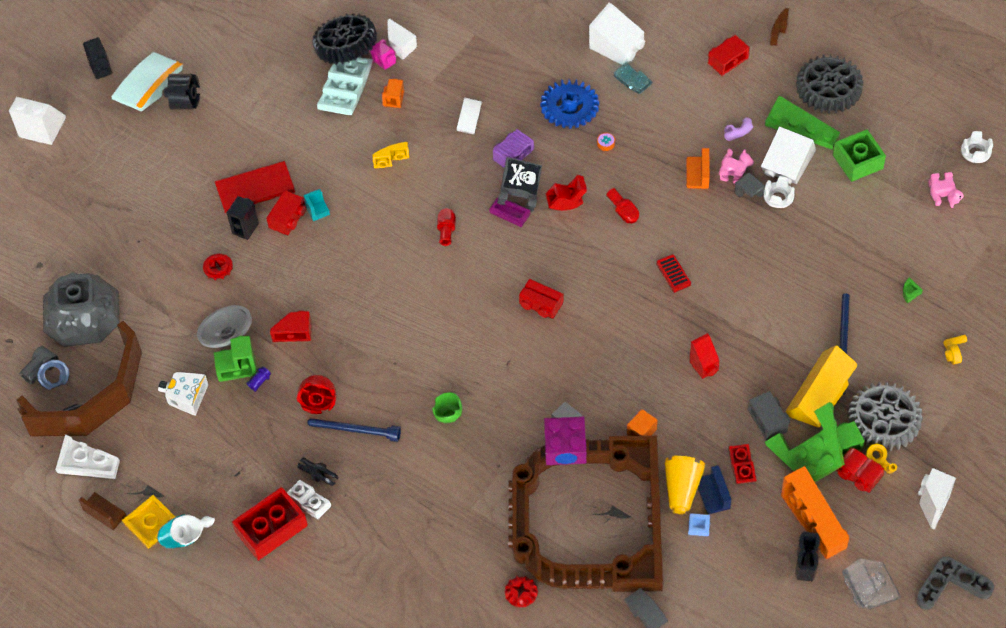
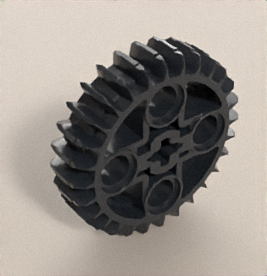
M352 13V15H340V17H334L331 21L328 20L327 23H322V27H318V31L314 32L315 35L312 41L314 50L320 60L329 64L334 62L337 65L339 62L344 64L347 61L349 63L351 60L356 61V58H362L363 54L367 55L368 51H372V46H375V42H377V32L370 18L365 15L361 16V14L355 15Z

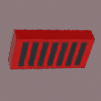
M674 254L657 261L656 265L674 293L691 286V281Z

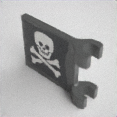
M506 157L497 203L505 205L508 194L528 199L526 209L533 212L537 203L542 165Z

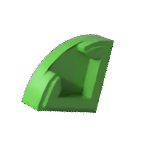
M909 277L903 287V297L909 303L922 294L923 290Z

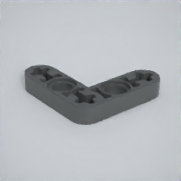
M942 557L920 589L916 601L922 609L929 610L933 608L949 582L954 583L980 599H988L992 596L994 584L990 579L955 559ZM946 564L950 565L945 574H941L943 567ZM968 574L971 580L963 582L960 579V575ZM939 579L942 582V586L934 587L931 584V580ZM974 580H977V583L973 587L972 585L974 583ZM985 585L987 590L983 592L980 589ZM929 591L932 592L930 600L924 602L923 598L927 596Z

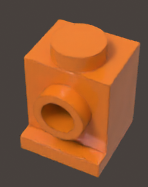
M389 79L388 85L384 87V93L382 92L384 107L401 108L404 95L403 80Z

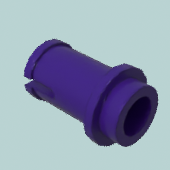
M263 366L258 368V372L247 382L248 387L255 392L266 379H270V371Z

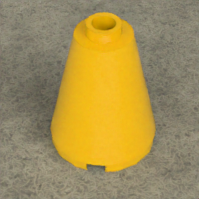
M672 456V460H669L668 457L665 459L669 508L673 510V513L685 514V511L690 510L705 469L703 461L700 460L699 464L695 462V458L687 456Z

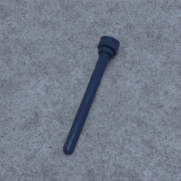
M312 418L307 421V424L312 427L386 436L387 439L394 442H399L401 427L394 425L386 429Z

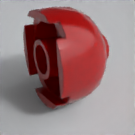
M323 375L309 376L299 385L297 402L301 404V408L304 411L312 414H322V411L327 409L330 411L336 402L335 386L329 378Z

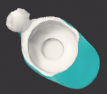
M179 515L160 528L157 535L158 542L166 548L188 546L194 543L201 535L203 528L210 527L215 519L204 516L200 520L191 515Z

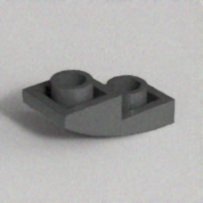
M641 588L624 599L634 617L639 616L646 628H659L668 622L660 608Z

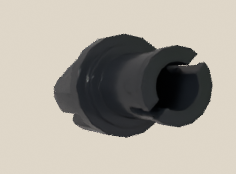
M304 457L300 459L306 466L298 463V469L310 474L313 481L319 482L321 480L331 486L336 484L324 477L327 474L337 480L339 478L337 474L327 469L326 464L322 462L315 464Z

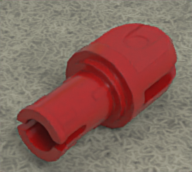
M612 188L607 192L606 196L616 206L615 212L622 220L629 224L635 223L639 218V210L631 200L624 199L616 188Z
M450 208L442 209L437 217V229L440 231L439 243L443 246L451 244V233L456 227V215Z

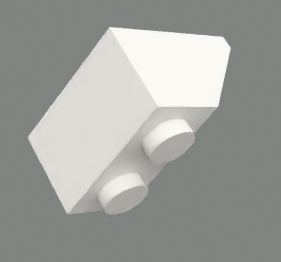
M932 468L930 475L925 474L918 495H921L919 504L930 527L935 530L950 498L956 478Z

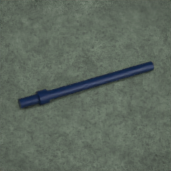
M844 293L842 294L840 349L847 354L850 295Z

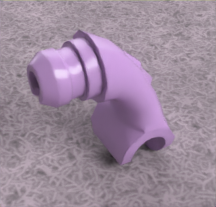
M744 118L740 128L727 125L724 131L725 139L732 141L748 134L753 129L752 120Z

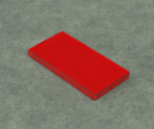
M285 161L215 181L225 213L237 196L248 198L254 204L280 197L284 190L291 193L295 192Z

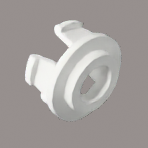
M973 131L969 139H964L961 153L970 162H985L991 157L993 141L991 138L988 141L982 139L981 131ZM972 148H979L981 150L975 151L974 154L969 152Z
M779 176L777 182L771 183L768 180L765 185L764 200L774 208H785L793 202L795 188L789 186L788 178L784 176ZM777 192L785 195V199L782 200L781 197L773 194Z

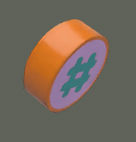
M610 133L600 134L597 137L598 148L603 151L613 149L615 137Z

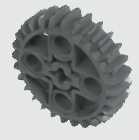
M823 54L822 58L816 56L815 60L810 59L809 63L805 62L804 67H801L796 82L797 93H799V98H803V103L808 102V107L814 106V111L821 109L822 113L823 110H827L829 114L830 111L837 113L840 109L844 112L845 108L850 109L851 105L855 106L856 101H859L863 90V75L860 74V70L857 69L856 65L851 66V61L846 62L845 57L841 60L839 56L833 58L831 54L829 57H825Z

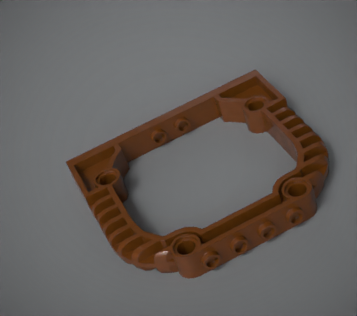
M609 436V440L586 439V464H609L615 472H623L627 469L642 481H650V497H647V509H651V515H648V528H652V545H644L641 550L631 557L623 554L618 555L611 564H561L552 562L540 555L538 540L533 534L529 533V495L537 490L539 475L550 467L557 465H546L544 445L537 448L530 457L528 456L525 464H519L513 469V481H509V493H512V499H509V511H512V517L508 518L509 529H512V535H508V546L513 548L514 560L519 564H525L526 569L539 582L553 588L562 589L612 588V592H635L640 588L643 591L663 590L657 436ZM621 457V458H623V459H622V460H617V459H615V458ZM526 476L527 478L520 479L519 477ZM520 549H526V550H527L526 552H523V553H522V552H519ZM621 566H624V567H626L627 569H626V570H620V569H618V568L621 567Z

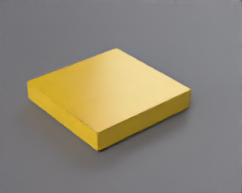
M152 495L126 516L122 522L149 549L158 542L157 535L160 528L175 518V516Z

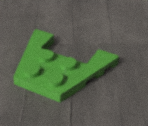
M831 402L814 411L824 430L792 450L789 448L782 433H778L764 442L793 471L805 466L814 482L819 481L845 465L840 439H838L837 423L833 414L834 407Z

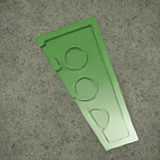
M778 96L765 121V126L776 130L782 127L812 139L815 144L832 150L840 135V132L781 96Z

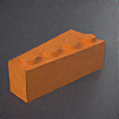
M804 466L785 476L781 497L806 532L818 533L820 538L819 550L823 556L828 559L847 549L849 535L838 522L806 467Z

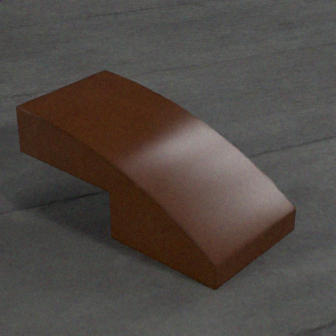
M785 8L777 17L772 28L770 45L777 46L779 33H786L789 8Z

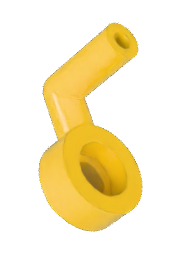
M965 334L946 339L943 342L947 349L945 357L952 365L962 362L961 352L957 344L967 342Z
M873 444L867 449L866 457L880 464L888 474H892L897 470L896 464H890L886 460L887 450L883 445ZM874 451L878 452L879 458H874L872 453Z

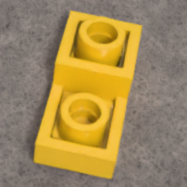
M408 143L393 144L372 154L374 168L392 166L391 160L409 158Z

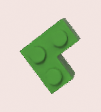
M250 336L230 339L231 350L224 349L214 352L219 382L251 377L257 373Z

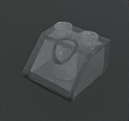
M859 558L842 571L845 584L850 588L854 596L853 600L859 608L873 609L901 598L887 568L881 561Z

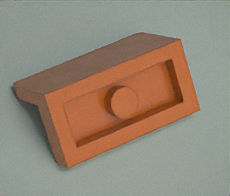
M702 148L701 157H687V188L709 189V148Z

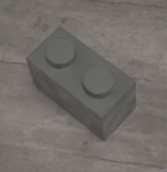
M770 391L749 400L748 411L766 441L778 433L784 434L788 432L789 416L786 412L783 413L778 398L773 397Z

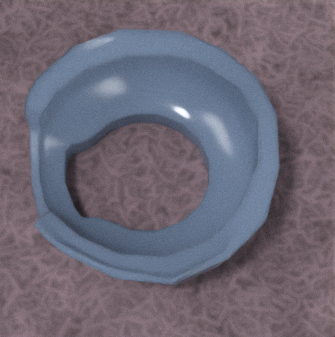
M48 360L38 370V382L42 387L49 390L65 385L69 378V368L60 360ZM57 367L60 371V380L56 383H51L45 377L47 368Z

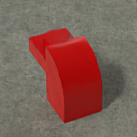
M577 175L568 185L555 183L545 193L549 208L564 211L575 209L582 205V196L587 192L584 176Z

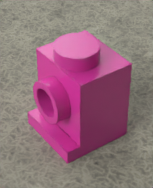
M384 39L376 43L375 46H372V51L370 52L373 61L384 70L396 63L395 51L391 46H387Z

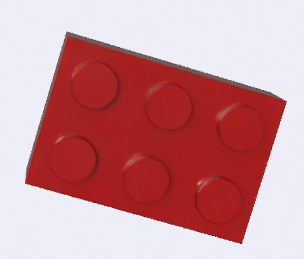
M282 487L232 521L235 533L258 561L308 526L305 514Z

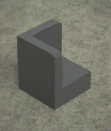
M747 173L735 183V194L741 197L746 193L749 197L757 195L761 198L764 195L765 185L752 174Z

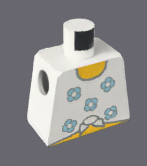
M176 372L171 382L160 381L158 391L165 393L167 403L170 406L196 416L207 390L208 381L204 374Z

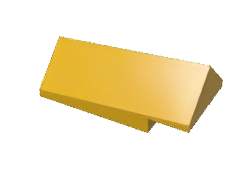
M837 345L823 351L785 411L790 418L819 428L821 423L814 411L828 402H831L833 407L849 386L848 379L856 369L857 363Z

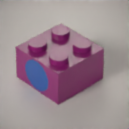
M584 416L544 418L546 465L586 464Z

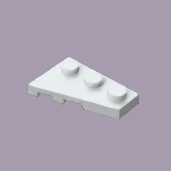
M65 435L56 471L61 474L115 479L120 461L118 457L99 449H93L87 446L86 443L77 442L70 436Z

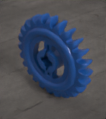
M568 79L567 85L561 80V86L554 82V89L549 85L548 91L545 90L544 96H541V112L546 119H549L550 123L555 122V126L562 125V128L568 126L569 129H572L573 126L579 128V124L584 126L586 122H591L592 118L596 117V113L599 111L598 95L595 94V89L590 90V85L584 88V81L580 86H578L577 79L574 84H571L570 79ZM562 99V105L557 107L558 101ZM583 104L581 110L575 113L578 110V105Z

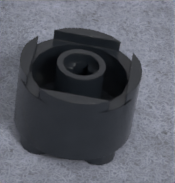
M195 74L168 75V85L164 88V96L168 98L171 110H191L198 107L200 93H197V88H200V84Z

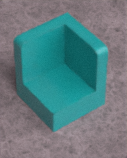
M321 189L304 195L306 209L313 221L330 215Z

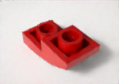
M749 444L729 446L728 451L736 484L756 482Z

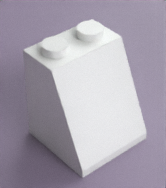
M608 3L589 25V48L623 66L632 61L636 52L639 49L641 50L645 44L644 31L611 3Z
M20 97L15 98L9 109L19 137L52 145L66 119L63 113L49 104Z
M779 127L761 165L764 174L772 178L774 176H784L788 178L789 185L791 183L797 184L816 151L814 141Z

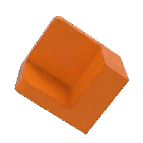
M642 409L627 424V435L652 436L657 430L658 420Z

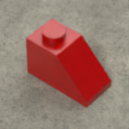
M297 311L288 313L270 329L272 342L311 341L312 321L310 312Z
M706 333L691 341L689 362L702 379L715 375L719 370L720 360L710 335Z

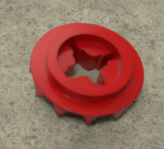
M221 253L209 256L203 263L204 274L215 281L218 278L224 279L226 275L230 276V272L233 270V263L230 257ZM215 263L221 267L220 271L216 269Z
M526 575L524 577L516 576L512 580L509 579L508 584L505 586L507 601L516 607L531 605L538 595V588L534 580L527 578ZM524 585L526 592H522V595L519 597L518 590L516 589H520Z

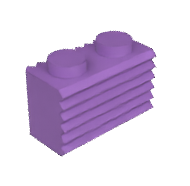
M516 129L513 133L510 132L501 144L495 145L493 160L502 167H505L506 157L523 160L534 150V140Z

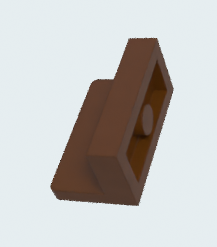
M96 492L88 500L83 497L79 499L83 511L113 531L127 516L123 510Z

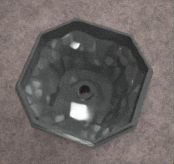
M72 272L61 276L49 287V292L43 296V332L64 347L101 343L119 324V291L104 281L99 275Z

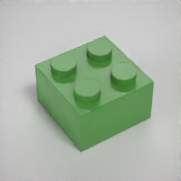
M868 129L836 141L834 145L833 156L851 182L884 168L886 155Z

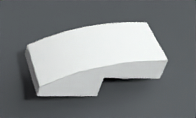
M464 98L457 131L474 135L482 104L481 101Z
M301 480L287 492L298 506L316 519H319L332 506L329 500L317 494L313 487Z

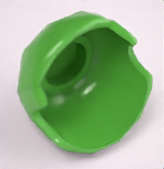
M447 392L435 398V407L432 410L437 421L451 423L461 416L463 407L457 394Z

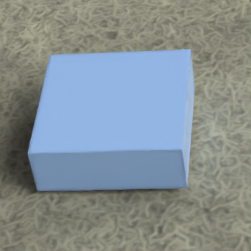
M690 513L688 535L709 536L710 515Z

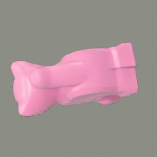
M732 149L727 150V154H725L721 163L720 180L728 182V175L734 176L733 183H736L743 177L746 168L753 165L754 160L750 154L746 153L745 149L742 151L739 160L731 158L733 155Z
M952 172L944 173V180H939V173L931 174L928 185L930 187V195L935 201L936 206H940L942 202L941 197L948 196L951 208L963 199V193L956 189Z

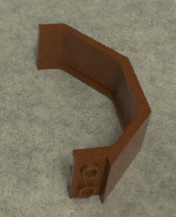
M124 321L117 325L125 345L117 378L81 407L71 411H38L23 395L16 400L19 405L17 410L21 414V418L30 436H87L131 402L142 351L135 332Z

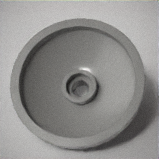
M232 305L223 307L211 313L202 321L197 330V338L206 347H226L231 345L230 339L246 334L252 323V316L249 310L243 306Z

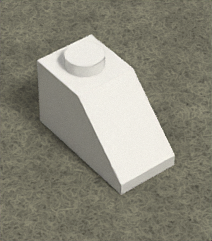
M389 19L387 21L389 46L395 51V56L404 59L417 47L416 35Z

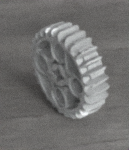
M879 381L877 386L871 383L869 388L864 386L862 391L858 390L857 395L853 396L852 402L849 404L848 423L855 421L863 439L867 441L866 446L881 444L884 447H888L890 451H892L893 446L899 450L901 444L906 447L908 442L912 443L914 437H917L922 425V409L919 408L920 402H915L916 397L909 396L910 390L904 392L903 386L898 389L896 388V383L893 386H889L888 381L885 385H881ZM874 398H881V399H880V402H879V401L872 400V399H874ZM898 404H902L906 409L899 408ZM863 423L872 425L871 430L868 429ZM890 431L899 433L895 435H889Z

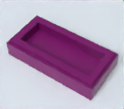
M498 197L489 209V213L519 227L523 226L531 214L530 210L509 200L505 201V205L498 204Z

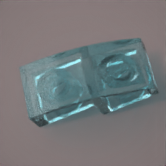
M627 62L613 74L618 81L638 94H641L653 84L643 72L639 71L637 73Z

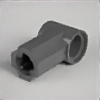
M40 346L34 351L32 360L19 374L27 383L34 384L38 379L37 373L42 364L48 360H59V357L44 346Z

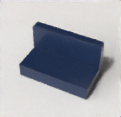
M719 465L712 466L710 475L702 476L698 486L699 494L708 515L731 509L732 501Z

